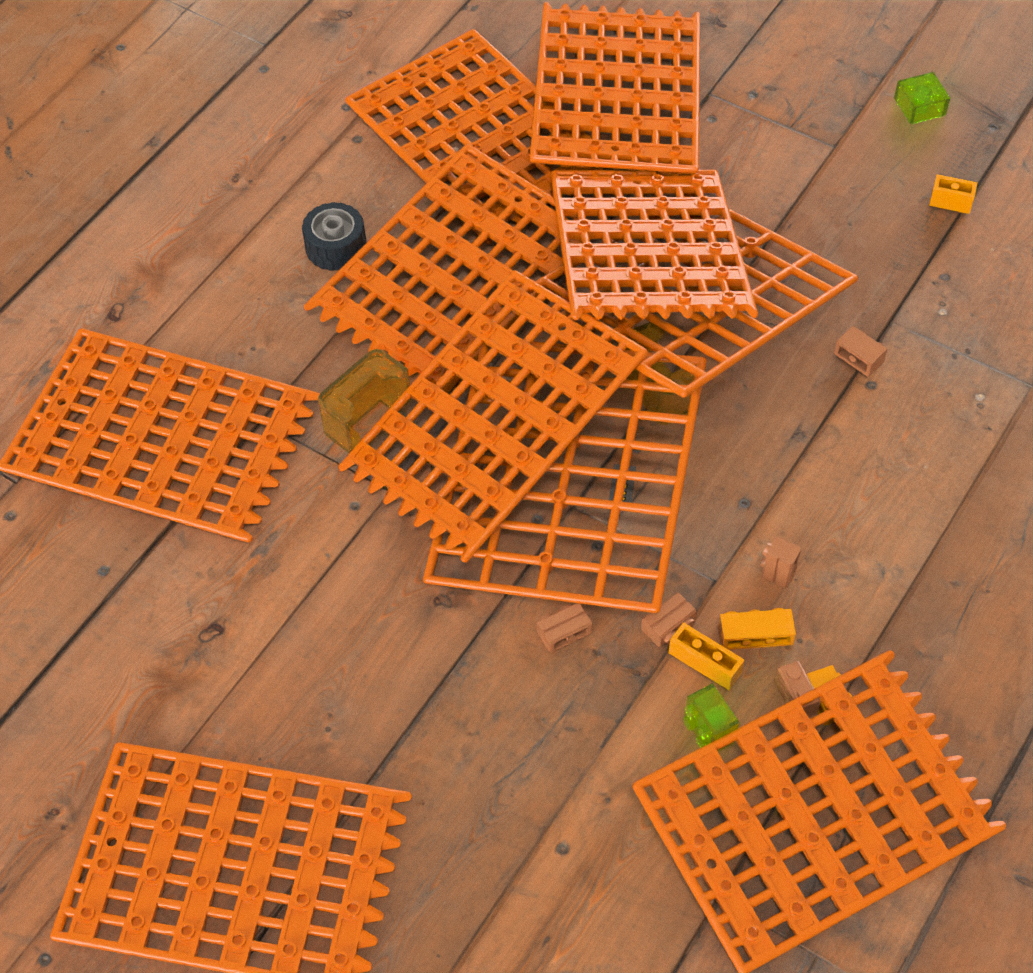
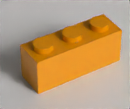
M774 608L767 611L755 609L740 613L729 611L720 614L718 627L721 646L728 650L789 646L794 643L796 632L791 609Z
M684 622L670 639L669 654L727 690L732 688L742 674L745 661L743 658Z

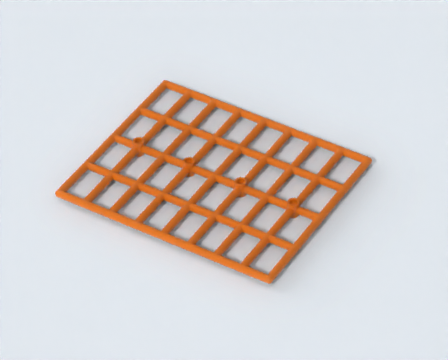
M684 193V196L696 197V194ZM729 209L732 220L761 234L757 239L754 237L743 239L736 235L738 244L741 247L742 257L753 258L758 256L783 269L776 275L769 277L744 263L747 275L762 282V284L752 289L755 303L784 319L782 322L770 328L744 312L737 311L734 318L763 333V335L750 343L717 324L728 316L725 312H717L711 319L693 312L690 319L699 324L688 332H684L653 314L655 312H649L645 318L647 321L677 338L663 347L631 328L643 320L636 312H634L635 315L631 318L624 317L622 320L619 318L615 319L604 313L600 320L624 336L630 337L655 352L641 361L635 369L685 398L857 282V275ZM689 215L690 220L702 219L698 215ZM720 215V216H718V217L715 218V219H723V218H722V215ZM648 216L649 220H661L660 216ZM653 238L654 243H662L659 240ZM681 238L677 243H687V239ZM695 238L696 243H706L699 238ZM611 239V242L618 243L622 239ZM772 240L799 254L802 258L790 264L761 249L760 246ZM812 261L844 278V280L833 287L800 268ZM637 262L639 264L638 267H650L649 262ZM681 262L688 267H693L692 262ZM710 262L702 265V267H715L714 263ZM723 262V266H736L735 262ZM572 263L573 268H575V267H577L578 265L582 264V263ZM594 263L601 268L607 267V263ZM564 264L535 281L569 301L568 290L552 282L565 274ZM792 274L825 293L812 300L780 282ZM685 286L686 291L699 292L697 286ZM729 286V289L732 291H743L742 286ZM598 287L601 293L612 292L611 287ZM642 287L643 292H656L653 287ZM773 288L801 303L804 307L791 314L759 295ZM664 289L665 292H678L677 289H675L674 291L670 289ZM566 310L560 312L566 317H568L571 314ZM709 329L742 349L727 357L695 337ZM687 343L718 361L719 364L705 372L676 355L673 351ZM665 358L694 375L697 379L682 387L650 368V366Z
M533 341L531 345L539 350L545 342ZM485 343L480 346L478 362L489 350V346ZM556 343L549 352L561 353L567 345ZM576 350L572 353V354H580V355H582L581 353L577 352ZM632 350L624 351L632 357L636 354ZM648 352L644 359L648 358L655 352ZM678 355L705 371L706 358ZM663 358V359H661L660 361H658V362L672 363V362L668 361V360L665 359V358ZM591 360L579 375L588 380L593 373L595 362ZM487 366L493 372L498 369V367ZM509 368L503 376L515 377L521 369ZM639 372L638 380L626 379L619 388L636 389L632 410L601 407L595 414L599 416L629 418L626 439L578 434L567 447L564 463H553L547 470L561 472L558 489L552 494L529 491L524 496L523 500L555 503L550 525L504 520L490 536L487 550L479 549L473 555L475 558L485 559L480 581L433 575L439 553L462 556L465 547L456 546L447 551L445 544H441L442 533L432 539L423 582L431 585L658 613L662 604L702 387L690 394L688 415L641 411L645 390L674 392L657 382L647 381V376ZM531 373L526 377L525 393L538 379V377ZM602 377L595 385L608 386L614 378ZM472 386L470 387L467 402L478 391ZM485 395L479 403L491 404L493 400ZM554 402L550 409L561 411L567 403ZM578 404L571 412L574 413L572 423L575 425L588 409ZM518 417L516 427H507L504 432L513 437L525 421ZM648 420L686 424L682 445L635 441L638 421ZM530 430L524 438L537 439L542 432ZM459 431L457 442L464 435L461 431ZM581 444L624 448L619 470L573 465L575 451ZM464 449L459 453L466 460L472 455L470 453H463ZM633 449L680 454L676 476L628 471ZM483 455L477 463L489 464L495 456ZM503 461V462L499 465V466H506L505 474H506V473L511 469V467H512L511 465H509V464H508L507 462H505V461ZM570 474L617 479L613 500L566 495ZM626 480L674 485L670 507L622 502ZM511 481L510 484L507 486V488H508L509 490H511L512 492L516 493V492H517L516 489H511V485H512V481ZM457 484L445 500L451 504L453 493H464L466 489ZM568 505L610 509L607 532L559 526L562 511ZM620 511L668 516L664 538L616 533ZM480 517L477 523L486 527L493 518ZM501 529L548 534L544 552L540 553L539 556L496 551ZM557 535L605 541L600 563L553 558ZM614 542L662 548L658 570L609 565ZM494 560L540 565L536 588L489 583ZM556 567L598 573L594 596L545 590L549 572ZM607 574L656 580L652 603L603 597Z

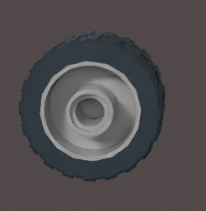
M336 202L321 204L313 208L312 211H309L303 220L302 233L307 257L315 266L321 269L339 271L367 243L363 217L351 205Z

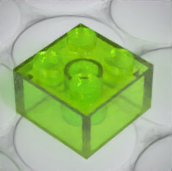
M934 72L902 79L897 82L894 99L910 124L947 114L950 96Z
M713 683L687 696L683 721L689 731L693 730L697 736L696 741L700 748L739 728L740 722ZM734 741L733 743H731V744H729V745H727V746H725V747H723V748L717 750V751L719 752V751H721V750H723V749L729 747L730 745L734 744L735 741Z

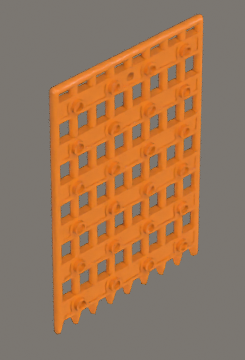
M545 2L542 13L530 162L698 173L700 13L695 12L691 18L683 17L681 12L677 10L673 16H664L663 12L658 9L654 15H646L644 10L639 8L635 14H627L623 7H620L616 13H610L604 5L595 12L589 11L585 4L579 10H571L567 3L563 4L560 9H552L551 5ZM549 27H560V33H548ZM568 28L579 29V35L567 34ZM586 30H598V36L586 35ZM605 30L617 31V37H606ZM624 32H636V37L624 38ZM643 33H654V40L643 39ZM662 34L673 35V41L662 40ZM681 35L692 36V42L681 41ZM547 51L558 52V58H547ZM566 52L577 53V59H565ZM585 54H596V61L585 60ZM604 55L616 56L615 62L604 61ZM623 56L635 57V62L624 63ZM642 57L654 58V64H642ZM661 59H673V66L661 65ZM681 60H691L692 67L681 66ZM545 76L556 77V84L544 83ZM564 77L576 78L575 85L564 84ZM583 79H595V86L583 85ZM603 80L614 81V87H602ZM622 81L634 82V88H622ZM641 82L653 83V90L641 89ZM661 84H672V91H661ZM680 85L692 86V92H680ZM542 102L554 103V110L542 109ZM562 103L574 104L573 111L562 110ZM582 104L593 105V112H581ZM601 106H613V114L601 113ZM621 107L633 108L632 115L621 114ZM641 108L652 109V116L640 115ZM660 110H672V117H660ZM680 111L692 112V119L680 118ZM540 128L552 129V136H540ZM560 130H572V137H560ZM580 131L592 132V138H580ZM600 132L612 133L611 140H599ZM620 134H632L631 142L619 141ZM640 135L652 136L651 143L639 142ZM660 136L671 137V144H659ZM679 137L691 138V146L679 145Z
M471 29L345 98V102L425 183L457 153L449 143L458 139L463 145L470 144L489 157L497 153L504 160L500 164L554 197L550 175L552 170L545 164L530 162V147H526L520 141V139L527 135L532 136L534 106L527 99L535 95L536 85L475 29ZM489 52L496 60L487 63L481 56ZM474 61L481 68L472 72L465 65ZM459 69L465 77L456 80L450 73ZM513 74L519 81L510 85L504 77ZM444 78L450 85L441 89L435 81ZM495 82L504 89L497 94L488 87ZM428 86L434 94L425 97L419 90ZM482 91L488 99L479 102L473 95ZM412 95L419 102L409 106L403 99ZM465 99L473 106L466 111L458 105L459 102ZM543 102L542 109L554 110V103ZM395 103L403 110L396 115L387 109ZM518 104L527 110L526 113L520 116L511 109ZM450 108L457 116L448 120L441 112ZM380 112L386 120L378 124L371 116ZM505 113L512 121L503 125L496 117ZM432 117H435L441 123V125L434 129L425 122ZM489 121L496 130L487 133L480 126ZM419 126L425 134L416 137L410 130ZM547 129L551 133L549 136H552V129ZM472 130L481 137L473 143L465 136V134ZM560 130V137L571 138L572 130ZM580 131V138H592L586 131ZM403 134L410 142L400 146L394 138ZM513 144L520 152L511 156L504 148ZM440 148L449 155L441 161L433 154V152ZM469 153L467 154V156H469L470 158H472V159H474V160L477 159V158H475L474 156H472L471 154H469ZM424 157L433 164L425 170L417 163V161ZM483 163V165L489 170L493 169L490 166ZM560 165V167L554 170L603 169L600 167ZM535 167L544 174V176L537 180L528 173V171ZM450 171L441 181L446 182L449 180L453 183L457 179V174ZM501 173L498 174L499 176H501V177L504 178L505 180H508V179H509V178L505 177L504 175H502ZM467 182L457 191L466 196L475 186ZM481 191L473 202L482 206L483 203L480 199L488 194ZM530 194L535 199L540 200L536 195ZM498 201L489 212L498 216L507 206ZM514 211L505 222L513 220L518 223L523 216ZM471 228L478 236L481 234L475 228ZM488 238L485 243L490 244L492 239Z
M466 144L305 303L304 310L309 311L320 305L324 308L320 316L321 322L336 316L340 319L336 327L337 333H341L351 327L356 330L352 338L353 344H358L366 339L371 340L372 343L368 350L369 355L386 350L388 352L384 362L386 367L399 361L405 363L401 372L402 378H407L416 372L421 374L436 357L431 354L441 342L447 345L462 328L458 324L468 314L473 315L487 300L485 296L495 286L498 287L505 280L520 259L530 264L522 273L528 278L537 269L544 274H548L564 264L563 258L553 253L561 245L556 210L547 206V204L555 207L554 197L475 147ZM469 153L477 159L474 160L467 156V154ZM485 163L486 165L490 166V167L493 168V169H492V170H489L488 168H486V167L483 166L482 164ZM452 171L459 177L448 186L441 180ZM501 173L502 175H504L505 177H507V178H509V179H508V180H505L504 178H502V177L499 176L498 174ZM468 181L475 187L464 196L457 190ZM517 183L518 185H520L521 187H523V188H525V189H524V190H521L520 188L516 187L514 184ZM481 191L491 196L482 206L473 202ZM530 194L536 195L540 200L535 199ZM424 197L433 201L424 212L415 207ZM498 201L507 206L498 216L489 212ZM442 207L449 213L440 222L431 218ZM515 211L523 216V218L513 227L506 223L505 220ZM569 216L573 220H578L576 216ZM457 217L465 223L454 233L447 226ZM531 221L539 228L531 237H528L521 231ZM400 223L407 229L396 239L389 232ZM473 227L481 232V234L470 243L462 237ZM546 232L556 237L547 248L537 242ZM415 233L423 239L414 249H411L404 243ZM490 238L498 244L487 254L479 249V247ZM569 239V244H582V241L580 239ZM431 243L439 250L428 260L420 253ZM506 248L513 255L505 264H502L495 258ZM371 250H374L380 256L369 266L362 259ZM447 254L455 259V261L446 270H443L436 264ZM389 260L396 267L387 276H384L377 270ZM464 265L472 271L460 281L452 275ZM403 271H406L412 275V278L403 287L393 282ZM479 275L488 282L477 292L469 287V285ZM344 277H347L353 283L341 293L334 287ZM516 280L513 282L519 288L523 286V284ZM421 281L428 288L417 298L410 291ZM361 287L369 292V294L357 304L350 297ZM437 292L445 297V299L434 309L426 304V302ZM533 292L530 295L536 298L539 294ZM378 298L385 305L373 315L366 308ZM496 302L484 316L493 320L502 310L501 307L503 305ZM454 303L461 310L450 320L442 313ZM394 309L402 315L390 326L382 321V319ZM512 312L502 321L500 326L508 330L519 315ZM410 320L418 325V327L406 337L399 330ZM427 331L434 338L425 348H422L415 341ZM468 333L456 348L464 352L476 338ZM480 347L471 356V358H473L476 361L478 358ZM439 365L427 380L436 384L447 369ZM454 375L442 390L449 393L461 379Z
M554 170L551 172L573 320H578L582 313H592L598 320L603 317L604 313H614L622 320L626 313L636 312L643 320L648 316L649 312H658L665 320L670 316L671 312H681L687 319L692 316L693 312H703L709 319L714 316L715 312H725L733 319L737 311H747L753 318L758 317V310L717 170H699L696 174L646 170ZM663 193H675L676 197H666ZM684 193L696 194V197H685ZM704 193H716L717 197H707ZM562 194H572L574 198H562ZM582 194H594L595 198L582 197ZM603 194H613L615 198H603ZM623 194H635V197L626 198ZM643 194H654L656 197H644ZM669 215H681L682 220L669 219ZM689 215L702 216V219L690 220ZM710 215H722L723 219H712ZM565 216H576L578 220H565ZM586 216H598L599 220H587ZM607 216H618L620 220H607ZM627 216H640V220H630ZM648 216H660L661 220H649ZM653 238L666 239V243H654ZM674 238H686L687 243H677ZM695 238L708 239V243H696ZM716 238H728L729 242L720 243L717 242ZM569 239H580L582 244H569ZM590 239H602L603 243H590ZM611 239H623L624 243H612ZM632 239H645V243H634ZM615 262H626L629 267H616ZM637 262H649L650 267H638ZM658 262H669L672 267H659ZM680 262H692L693 267L680 266ZM701 262H712L715 267H702ZM723 262H735L736 266H723ZM572 263H585L586 268H573ZM594 263H607V267L597 268L594 267ZM685 286H698L699 292L686 291ZM707 286H718L721 291L708 292ZM729 286H742L743 291H731ZM576 287H588L590 293H577ZM598 287H611L612 292L601 293ZM620 287H632L634 292H621ZM642 287H655L656 292H643ZM664 287H677L678 292H665Z
M514 270L339 464L338 469L343 472L356 464L358 468L353 477L355 483L371 475L373 479L368 488L370 494L386 486L388 490L383 499L385 505L401 497L403 501L398 510L400 516L405 515L414 508L419 510L413 523L415 527L421 526L430 519L434 521L429 533L431 539L436 538L445 531L449 532L450 535L445 544L447 551L463 542L466 546L461 556V561L466 563L648 354V351L643 346L588 313H582L579 318L586 323L584 327L576 323V320L572 319L571 314L566 317L559 311L564 309L571 313L570 302ZM516 280L523 284V286L519 288L513 282ZM530 290H533L534 292L538 293L539 295L535 298L534 296L530 295L528 292H529ZM546 299H548L549 301L554 303V305L550 307L543 302ZM496 302L502 304L504 307L493 320L484 316ZM513 311L519 317L507 330L500 326V324ZM526 321L534 324L535 327L524 339L515 335ZM595 328L603 334L599 337L591 331ZM542 331H545L551 336L538 350L531 343ZM469 333L476 339L462 352L456 346ZM612 338L619 344L616 347L607 341ZM560 340L567 346L554 360L546 354ZM485 343L491 347L486 355L479 362L471 358L478 348ZM628 348L636 354L632 357L624 351ZM576 350L583 357L570 370L562 364ZM500 353L506 359L493 372L487 368V365ZM592 360L600 366L586 380L579 374ZM516 363L522 369L511 382H508L502 376ZM441 365L447 371L434 385L427 379ZM607 371H610L616 377L605 390H602L595 384ZM531 373L538 377V379L525 393L517 387ZM456 375L463 381L449 395L442 389ZM547 383L555 389L541 403L533 397ZM471 385L478 391L464 405L457 399ZM563 393L571 400L557 414L550 407ZM486 395L493 402L480 416L473 409ZM412 397L419 403L404 417L398 411ZM580 404L588 410L574 425L566 418ZM500 406H503L509 412L495 426L488 420ZM425 408H428L433 414L420 428L413 422ZM518 416L525 423L512 437L504 431ZM442 418L449 424L435 438L428 432ZM534 427L542 433L528 448L520 441ZM457 428L464 435L450 449L443 443ZM383 430L389 434V437L375 450L369 444ZM551 438L558 444L544 459L536 452ZM473 439L480 446L466 460L459 453ZM396 441H399L405 446L390 461L383 455ZM489 450L496 456L482 471L475 464ZM413 451L420 457L406 472L399 465ZM505 461L512 467L498 482L491 475ZM426 462H429L435 468L421 483L414 476ZM521 472L529 478L514 493L507 486ZM444 473L451 479L436 494L429 487ZM457 484H460L466 491L452 505L445 498ZM475 495L482 502L468 517L460 510ZM491 506L498 511V514L484 528L477 523V520Z
M81 328L76 332L2 457L0 471L249 543L253 537L243 529L244 525L262 522V518L252 511L253 507L271 504V500L261 493L262 488L279 486V481L270 475L271 470L288 468V463L278 457L280 452L297 451L296 445L287 440L288 436L305 433V428L295 421L300 417H312L313 411L304 406V403L310 400H321L322 396L320 393ZM87 338L83 346L80 347L79 344L81 343L82 339ZM110 345L125 349L121 357L106 354V351ZM74 354H77L73 363H70L69 361L71 360L72 356ZM149 355L164 359L160 368L144 364ZM100 361L116 365L111 374L96 370ZM187 366L204 370L199 379L183 375ZM64 370H67L63 380L59 379ZM139 372L155 376L151 385L135 381ZM91 377L106 381L102 390L87 387ZM227 377L243 381L239 390L223 386V383ZM178 383L195 387L190 396L174 391ZM54 387H58L54 395L50 396ZM130 388L146 392L142 401L126 397ZM266 388L282 391L283 394L280 400L277 401L263 397ZM218 393L234 397L230 407L214 402ZM81 394L97 398L93 407L77 403ZM171 399L186 404L182 412H177L165 408L168 401ZM44 404H48L44 412L40 413ZM258 404L275 409L271 418L254 413ZM121 405L137 409L132 418L116 414ZM209 410L226 414L221 424L206 420L205 418ZM75 411L85 414L87 417L83 424L67 420L70 413ZM160 416L177 420L172 430L156 425ZM37 420L38 422L34 429L30 430L34 421ZM249 421L265 425L266 428L263 434L245 431ZM111 422L127 426L123 435L107 431ZM200 427L217 432L213 441L196 437ZM62 428L78 432L73 442L57 437ZM151 433L167 437L163 447L147 443ZM24 438H28L23 448L19 447ZM102 439L118 443L113 453L97 449ZM240 439L258 443L254 452L236 448ZM191 444L208 449L204 458L187 454ZM52 445L68 449L63 459L47 455ZM141 451L157 454L158 457L154 464L137 460ZM14 455H18L13 465H10L9 463ZM92 456L108 461L103 471L87 466ZM235 456L249 460L245 470L228 466L231 457ZM182 462L199 466L194 476L177 472ZM42 463L58 467L53 477L37 472ZM132 468L149 472L144 482L127 478ZM223 473L240 478L236 488L218 483ZM82 474L98 478L94 488L77 484ZM172 480L190 484L186 493L182 494L169 490L168 488ZM122 486L139 490L134 500L117 495ZM214 491L231 496L227 506L209 501ZM163 497L180 502L176 512L159 508ZM204 510L222 514L218 524L200 520Z
M892 650L874 657L641 778L632 785L634 792L738 973L752 972L1006 828L1004 821L987 822L983 817L992 806L990 799L972 800L969 794L977 785V778H958L955 774L963 763V757L960 755L944 757L941 750L949 742V735H930L927 729L935 721V714H917L914 707L922 699V693H903L900 689L908 678V672H889L887 669L888 664L895 657ZM861 676L868 689L851 697L844 684ZM820 697L827 710L809 719L802 706ZM874 697L881 710L864 718L857 705ZM833 718L840 732L822 740L815 727ZM888 718L895 731L878 740L870 727ZM778 719L786 732L767 741L760 728ZM901 739L909 752L891 761L884 748ZM791 740L799 753L780 762L773 749ZM847 740L854 753L836 762L829 748ZM736 741L743 754L724 763L717 750ZM860 761L867 775L849 783L842 770ZM915 761L923 774L905 783L898 769ZM805 762L812 775L793 784L786 771ZM693 763L700 777L681 786L674 773ZM749 763L757 776L737 785L730 772ZM929 782L937 796L919 805L911 791ZM874 783L881 797L863 806L855 792ZM762 784L770 798L750 807L743 794ZM818 784L826 797L807 807L799 793ZM706 785L713 799L694 808L687 795ZM650 786L657 799L651 801L644 788ZM943 804L951 818L933 827L925 813ZM888 805L895 819L877 828L869 814ZM832 806L839 819L821 829L813 815ZM719 807L727 821L707 831L700 817ZM776 807L783 820L764 830L756 816ZM663 808L670 820L666 824L657 811ZM957 826L965 840L947 849L940 835ZM901 827L909 841L891 850L883 837ZM845 828L853 842L834 851L827 837ZM789 829L796 843L777 852L770 838ZM675 830L683 842L680 846H677L670 834ZM733 830L740 843L720 853L713 839ZM859 850L867 864L848 874L840 860ZM916 850L923 863L905 873L897 859ZM803 851L810 865L791 875L783 861ZM746 852L753 866L734 876L726 862ZM689 853L696 865L692 869H690L683 856ZM707 861H714L716 867L713 869L709 868ZM873 873L881 887L862 897L854 883ZM816 874L824 888L805 898L797 884ZM759 875L767 889L747 899L739 885ZM702 876L709 890L704 892L696 878ZM830 897L838 911L819 921L811 907ZM773 898L781 912L761 922L753 908ZM713 899L717 901L723 912L718 916L710 903ZM787 921L794 936L775 946L767 931ZM727 922H729L736 934V937L732 939L723 926ZM743 946L750 960L744 962L736 948Z
M117 742L111 753L50 938L56 942L224 973H299L302 960L326 964L324 973L368 972L372 969V964L357 955L358 949L375 946L378 944V939L363 929L364 924L381 921L384 918L383 912L369 904L370 899L390 894L388 887L375 880L376 874L393 872L395 870V864L382 857L381 853L382 850L401 846V841L387 833V828L407 822L406 816L392 808L394 803L410 801L412 794L408 791ZM122 753H127L124 766H118ZM154 758L175 762L171 775L150 771ZM201 767L223 770L220 782L199 780ZM249 775L271 778L268 791L246 788ZM114 776H120L116 789H112L111 785ZM146 782L168 784L164 797L143 794ZM297 783L319 786L316 800L294 796ZM194 790L215 792L213 805L191 802ZM345 792L368 795L365 808L344 805ZM243 797L265 801L261 814L239 811ZM107 798L112 799L109 811L104 812L103 809ZM139 804L161 807L157 821L135 817ZM291 806L313 809L310 823L288 819ZM187 813L209 816L206 828L184 826ZM340 814L362 818L360 830L353 831L336 828ZM99 821L105 822L101 835H95ZM236 821L258 824L255 837L232 834ZM132 827L153 830L150 843L128 841ZM284 830L307 833L304 846L281 843ZM180 836L202 839L199 852L177 849ZM339 838L356 841L354 854L332 852L333 839ZM111 840H117L114 846H108V843ZM229 844L251 848L248 862L225 858ZM91 845H97L93 859H88ZM124 850L146 854L142 868L120 864ZM278 853L300 856L298 869L292 870L275 867ZM173 859L195 863L191 877L169 873ZM327 862L351 865L348 878L342 879L324 875ZM222 868L243 871L244 876L241 886L218 882ZM83 869H89L85 883H80ZM116 875L138 878L134 892L113 889ZM277 877L293 880L294 884L291 895L268 891L271 878ZM165 884L188 887L184 901L163 898L162 894ZM321 886L344 889L341 904L318 900ZM215 892L238 896L234 910L212 907ZM75 893H81L77 907H71ZM114 899L130 902L127 916L104 913L108 900ZM265 901L288 905L285 918L279 919L262 916ZM158 908L180 911L177 925L173 926L154 922ZM315 910L338 914L335 929L312 925ZM67 917L73 918L68 933L62 932ZM208 917L230 920L227 935L204 931ZM101 923L123 927L118 942L96 938ZM258 926L281 930L278 945L255 941ZM150 933L173 936L169 951L146 947ZM308 936L332 939L329 954L305 950ZM206 942L224 946L220 961L197 957L200 943ZM251 951L275 955L271 970L247 966Z

